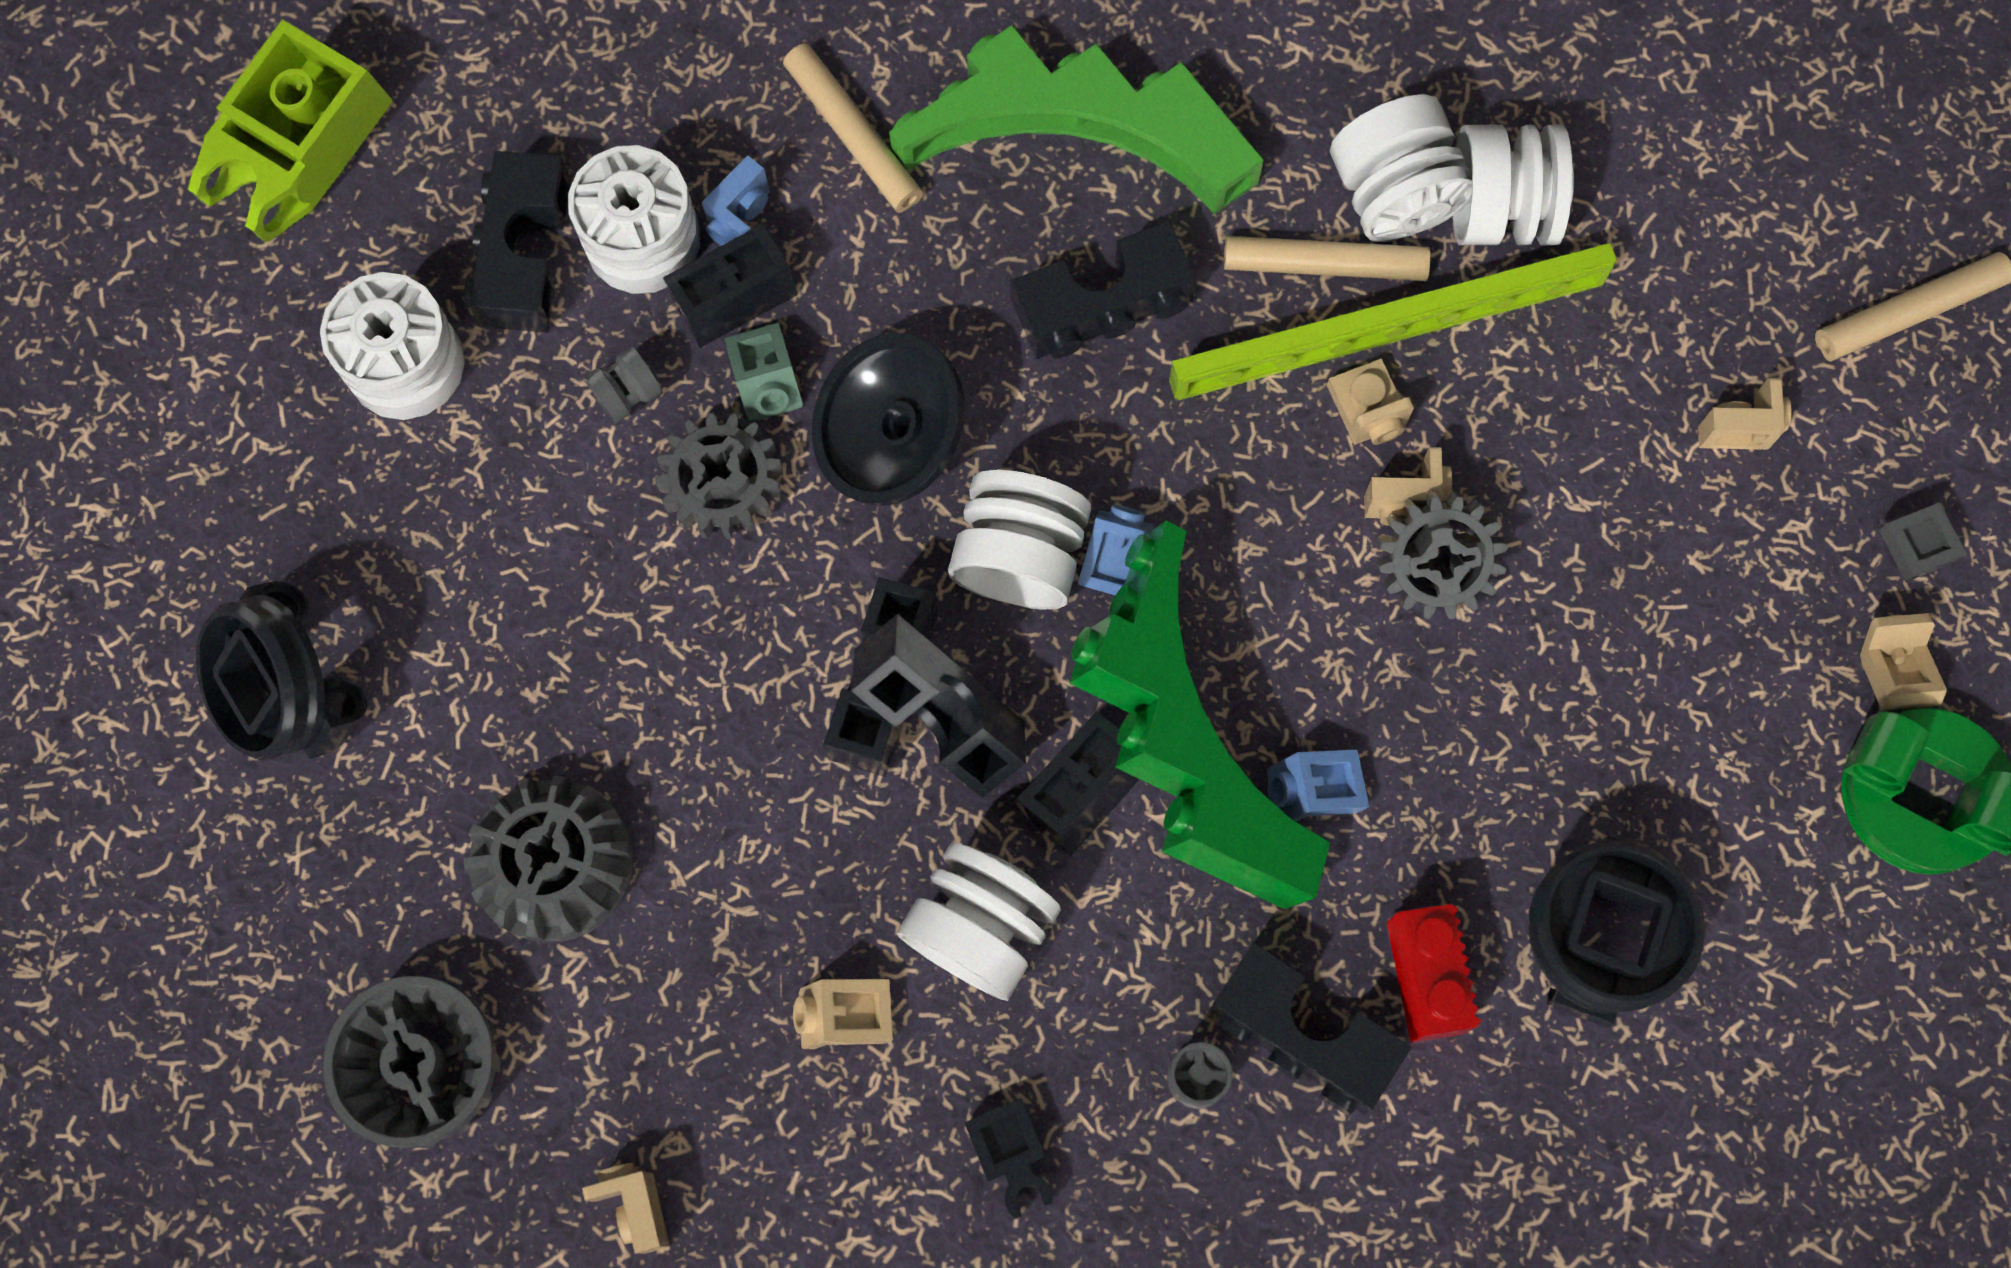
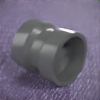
M633 346L619 353L615 364L607 369L598 367L583 376L589 389L614 424L629 416L631 407L638 402L649 403L663 394L654 375Z
M1202 1042L1189 1044L1176 1054L1168 1067V1088L1175 1100L1186 1108L1204 1109L1211 1107L1225 1096L1231 1086L1233 1072L1229 1059L1216 1046Z

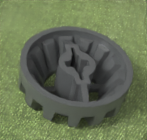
M553 776L552 780L535 781L531 778L518 782L519 788L511 791L504 797L496 794L487 803L490 810L483 817L480 824L473 823L468 835L472 840L469 857L464 858V870L470 876L473 888L471 894L475 902L496 924L518 937L544 943L563 942L581 937L604 923L615 912L626 895L634 866V851L629 830L612 804L589 785L584 786L572 782L563 776ZM548 812L542 826L531 828L520 839L507 835L514 825L523 818L536 813ZM578 829L582 834L585 846L583 862L580 861L579 852L572 843ZM503 845L515 849L516 864L522 871L517 887L508 880L503 870L501 860ZM554 849L560 855L556 864L546 862L542 866L536 861L540 851L550 853ZM570 881H572V882H571L569 885H567L565 888H563V889H561V890H559V891H557V892H555V893H552L553 889L559 888V887H563V886H565L566 884H568Z
M406 976L376 984L357 996L343 1010L329 1034L323 1059L324 1083L329 1100L342 1121L350 1129L367 1140L396 1148H430L438 1146V1142L452 1135H461L471 1127L469 1122L481 1108L488 1107L494 1096L490 1090L495 1072L501 1071V1057L496 1053L494 1036L497 1035L493 1023L485 1017L482 1010L478 1007V1003L472 997L442 981L420 976ZM417 1023L440 1025L450 1031L458 1043L444 1049L435 1040L422 1036ZM412 1051L426 1056V1059L418 1064V1076L406 1073L404 1067L412 1063ZM462 1052L464 1066L461 1079L452 1094L446 1097L441 1084L448 1075L449 1058ZM380 1069H381V1074H382L383 1077H384V1078H382V1079L380 1078ZM393 1085L396 1088L408 1091L413 1105L421 1106L422 1109H412L400 1105L388 1095L385 1088Z

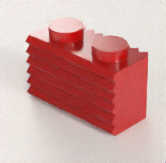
M1452 904L1395 913L1396 915L1386 922L1410 1043L1463 1035L1477 1028L1482 1021L1475 1016L1479 1007L1472 1003L1476 995L1469 990L1474 982L1467 978L1471 970L1464 966L1468 957L1462 954L1466 945L1459 941L1464 933L1457 929L1461 921L1454 917L1458 908Z

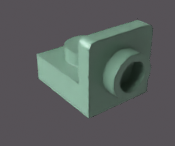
M779 323L724 338L735 381L749 421H758L802 407V399Z

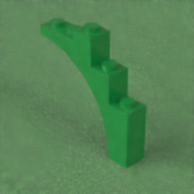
M1166 520L1148 534L1137 536L1131 544L1125 558V566L1130 568L1125 585L1118 590L1112 600L1109 616L1091 628H1084L1074 643L1071 659L1076 664L1069 684L1129 712L1118 732L1117 743L1122 747L1115 768L1176 796L1164 817L1163 826L1168 831L1161 852L1285 910L1316 898L1330 842L1292 820L1253 785L1226 751L1205 714L1186 664L1178 619V572L1187 531Z

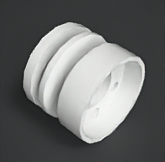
M1425 94L1405 96L1381 104L1360 115L1345 126L1332 141L1330 154L1344 185L1349 190L1355 191L1352 205L1355 211L1362 216L1360 220L1365 235L1371 241H1395L1430 229L1461 211L1471 201L1472 174L1468 168H1465L1467 162L1460 149L1451 147L1455 135L1440 102L1434 96Z
M1503 125L1462 126L1455 148H1459L1467 162L1465 168H1468L1472 174L1471 201L1461 211L1453 215V229L1458 245H1499L1505 234L1508 220L1511 222L1513 237L1517 245L1532 244L1535 235L1540 245H1559L1566 232L1574 190L1571 144L1568 131L1564 125H1547L1543 128L1540 135L1535 125L1522 126L1517 135L1513 151H1511L1508 134Z
M639 145L617 146L593 156L576 173L568 192L569 217L594 272L611 287L632 294L657 292L667 287L663 280L664 276L696 259L700 249V226L692 206V200L677 165L661 152Z
M388 272L362 276L340 289L326 307L320 328L323 353L360 403L381 417L406 420L428 415L446 403L460 384L465 364L461 340L428 289L407 275ZM386 334L391 336L387 339L383 338Z
M989 470L981 471L973 476L969 490L972 500L965 505L964 520L974 529H965L957 534L948 568L949 577L959 586L988 599L1040 610L1059 609L1066 606L1077 563L1066 552H1073L1082 547L1084 531L1081 528L1088 524L1091 513L1090 502L1082 494L1066 485L1024 472Z
M950 843L943 855L944 861L962 877L942 869H935L930 876L932 883L949 898L947 904L942 905L932 900L917 898L898 929L897 935L915 951L961 980L989 995L1008 1001L1028 967V963L1022 955L1009 945L1011 939L1014 937L1027 943L1041 945L1045 938V933L1026 915L1044 923H1054L1061 911L1060 905L1042 890L1029 875L1004 859L990 853L977 851L960 843Z

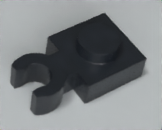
M1022 1098L964 1122L987 1181L990 1182L1005 1175L1009 1184L1005 1192V1204L1008 1212L1014 1219L1022 1217L1016 1199L1019 1191L1025 1187L1037 1189L1045 1206L1052 1204L1053 1197L1050 1186L1042 1177L1033 1174L1030 1168V1164L1042 1160L1046 1156Z

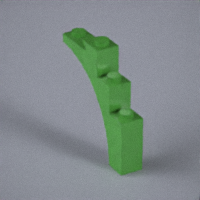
M1012 25L998 35L990 34L983 37L974 45L971 52L967 55L968 80H957L943 90L939 99L921 111L912 110L906 113L897 121L894 129L889 131L891 150L907 171L943 151L984 138L1013 134H1063L1111 144L1152 162L1185 184L1214 214L1258 185L1263 165V159L1181 62L1166 73L1157 71L1151 74L1142 82L1137 92L1097 44L1081 54L1074 52L1066 56L1051 74Z

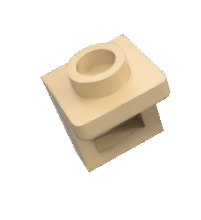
M1441 447L1428 448L1421 464V478L1372 477L1364 495L1365 518H1380L1381 524L1390 526L1387 521V517L1390 514L1401 519L1408 515L1405 500L1410 498L1420 508L1426 505L1427 491L1434 490L1441 503L1447 501L1452 491V471L1450 466H1442Z
M1928 613L1878 617L1871 621L1860 657L1882 711L1942 705L1947 689L1927 647L1934 628V622Z

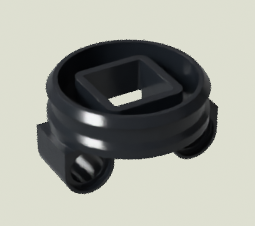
M271 581L247 587L237 603L227 602L217 606L204 622L196 646L198 683L206 709L214 725L224 739L236 750L261 761L273 760L281 754H292L302 750L305 751L309 759L335 752L344 744L367 710L366 696L357 684L343 677L333 676L323 679L315 649L302 626L309 613V603L305 595L298 588L282 581ZM255 662L271 689L269 697L266 696L249 664Z
M1607 836L1600 842L1583 846L1571 852L1546 873L1535 890L1528 916V933L1533 954L1544 975L1556 987V989L1549 988L1546 1004L1608 1028L1614 1025L1618 1013L1637 1011L1659 1003L1677 992L1688 981L1702 955L1705 940V920L1702 906L1694 887L1685 874L1671 860L1644 845L1621 841ZM1593 895L1641 913L1651 908L1654 912L1637 966L1578 943Z

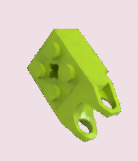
M282 19L216 107L221 115L204 137L197 163L192 171L188 190L201 202L211 207L223 200L225 196L235 192L239 187L256 182V189L251 197L245 226L255 233L258 238L268 243L315 208L393 100L365 68ZM221 167L217 182L213 187L206 190L209 176L214 170ZM278 204V209L273 219L264 225L263 221L266 213Z

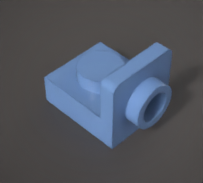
M748 155L702 201L708 221L706 230L720 246L750 231L749 226L742 220H753L760 214L768 201L770 190L765 170Z
M1112 505L1110 512L1098 510L1078 585L1116 595L1118 590L1125 585L1130 569L1125 566V558L1131 544L1140 534L1146 535L1154 529L1153 524L1144 522L1145 514L1143 512L1120 505Z
M1358 750L1298 752L1267 769L1269 800L1295 822L1308 816L1355 814L1369 808Z

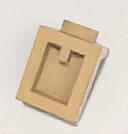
M1382 359L1331 377L1327 383L1329 392L1354 445L1371 439L1374 445L1383 444L1393 440L1405 431L1404 426L1407 425L1414 406L1409 397L1400 399Z
M1768 378L1754 394V408H1752L1751 404L1741 401L1726 402L1713 407L1698 426L1699 448L1768 450L1788 430L1791 421V402L1788 397H1783L1782 379Z
M889 979L819 980L800 988L799 997L796 999L793 1008V1022L796 1032L801 1034L802 1048L816 1049L825 1045L885 1044L893 1041Z
M634 1163L623 1164L597 1172L599 1183L582 1188L585 1201L597 1202L622 1195L624 1205L616 1207L617 1224L624 1244L633 1243L635 1254H646L670 1247L652 1172H635Z

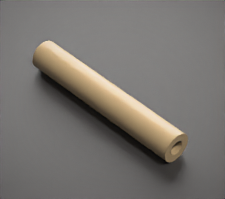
M804 43L793 48L785 56L783 65L895 211L902 213L919 202L923 196L921 188L811 46Z
M1226 236L1224 270L1427 281L1430 269L1429 247Z
M1996 252L1816 331L1815 341L1826 360H1836L2010 284L2011 261L2004 253Z

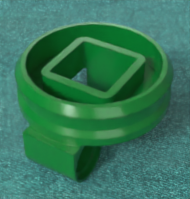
M1930 708L1913 709L1899 714L1879 712L1867 720L1855 746L1848 755L1841 783L1843 806L1847 818L1856 835L1867 848L1887 863L1919 874L1952 872L1983 859L1994 850L2004 856L2011 854V764L2000 745L1986 730L1959 714ZM1919 759L1964 782L1961 793L1944 828L1892 801V797L1905 790Z

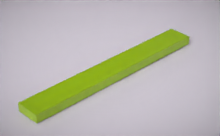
M1611 243L1177 359L1172 361L1169 382L1174 398H1178L1179 401L1603 286L1617 259Z

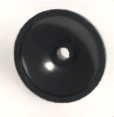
M889 333L872 337L846 353L834 366L823 383L816 400L812 419L814 454L821 472L828 482L848 498L864 504L877 506L901 503L928 488L950 462L956 451L963 429L965 413L964 393L954 365L933 344L919 337L903 333ZM911 422L909 431L905 435V429L907 425Z

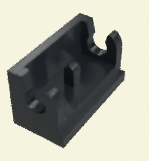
M763 224L663 277L680 316L683 315L699 348L798 295L790 266Z
M1098 711L1092 715L1017 798L1018 803L1023 806L1032 823L1039 829L1043 826L1054 837L1057 845L1070 856L1073 855L1140 780L1115 768L1122 747L1117 743L1119 728Z

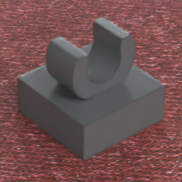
M1940 502L1888 522L1879 529L1905 582L1958 562L1967 555Z

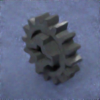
M714 413L707 414L706 427L700 429L691 420L686 421L687 437L681 439L670 434L667 438L674 452L673 455L662 454L657 457L660 469L667 473L656 477L655 482L661 493H667L662 502L668 514L679 511L677 520L680 527L684 530L697 521L699 533L702 538L706 539L710 536L714 527L721 528L725 539H732L733 525L739 523L749 533L755 530L751 516L757 512L769 518L772 511L769 503L766 501V497H781L782 494L779 482L772 479L783 474L780 460L772 458L777 452L774 442L771 438L760 441L762 434L759 425L755 422L747 426L744 431L741 430L738 415L733 413L728 418L726 425H719ZM752 457L757 463L755 484H752L745 475ZM685 467L690 470L694 477L688 485L689 492L687 495L684 493L682 486ZM727 470L729 471L730 476L726 480L718 476L713 478L712 481L709 478V474L713 471L721 475ZM734 505L724 509H716V507Z
M1434 490L1427 491L1426 505L1420 508L1414 501L1408 498L1404 501L1408 512L1404 519L1391 514L1387 517V521L1394 530L1393 535H1381L1377 538L1379 547L1389 553V555L1376 559V565L1380 573H1392L1383 581L1388 593H1398L1402 590L1399 597L1402 608L1408 611L1417 602H1420L1421 613L1427 619H1431L1436 607H1442L1449 619H1455L1456 605L1462 602L1470 610H1477L1478 605L1474 595L1482 591L1493 596L1496 590L1488 580L1490 574H1505L1507 569L1500 560L1494 557V555L1508 550L1507 543L1502 537L1492 536L1501 527L1493 515L1481 519L1485 508L1476 499L1463 508V497L1458 491L1452 490L1446 503L1440 502ZM1449 519L1466 524L1476 535L1470 536L1468 532L1457 534L1449 525ZM1423 526V529L1414 541L1407 543L1414 532ZM1447 545L1450 551L1445 553L1444 562L1435 564L1433 559L1438 557V547ZM1470 568H1474L1471 574L1460 583ZM1412 574L1414 578L1425 576L1433 583L1434 590L1417 585L1407 575Z

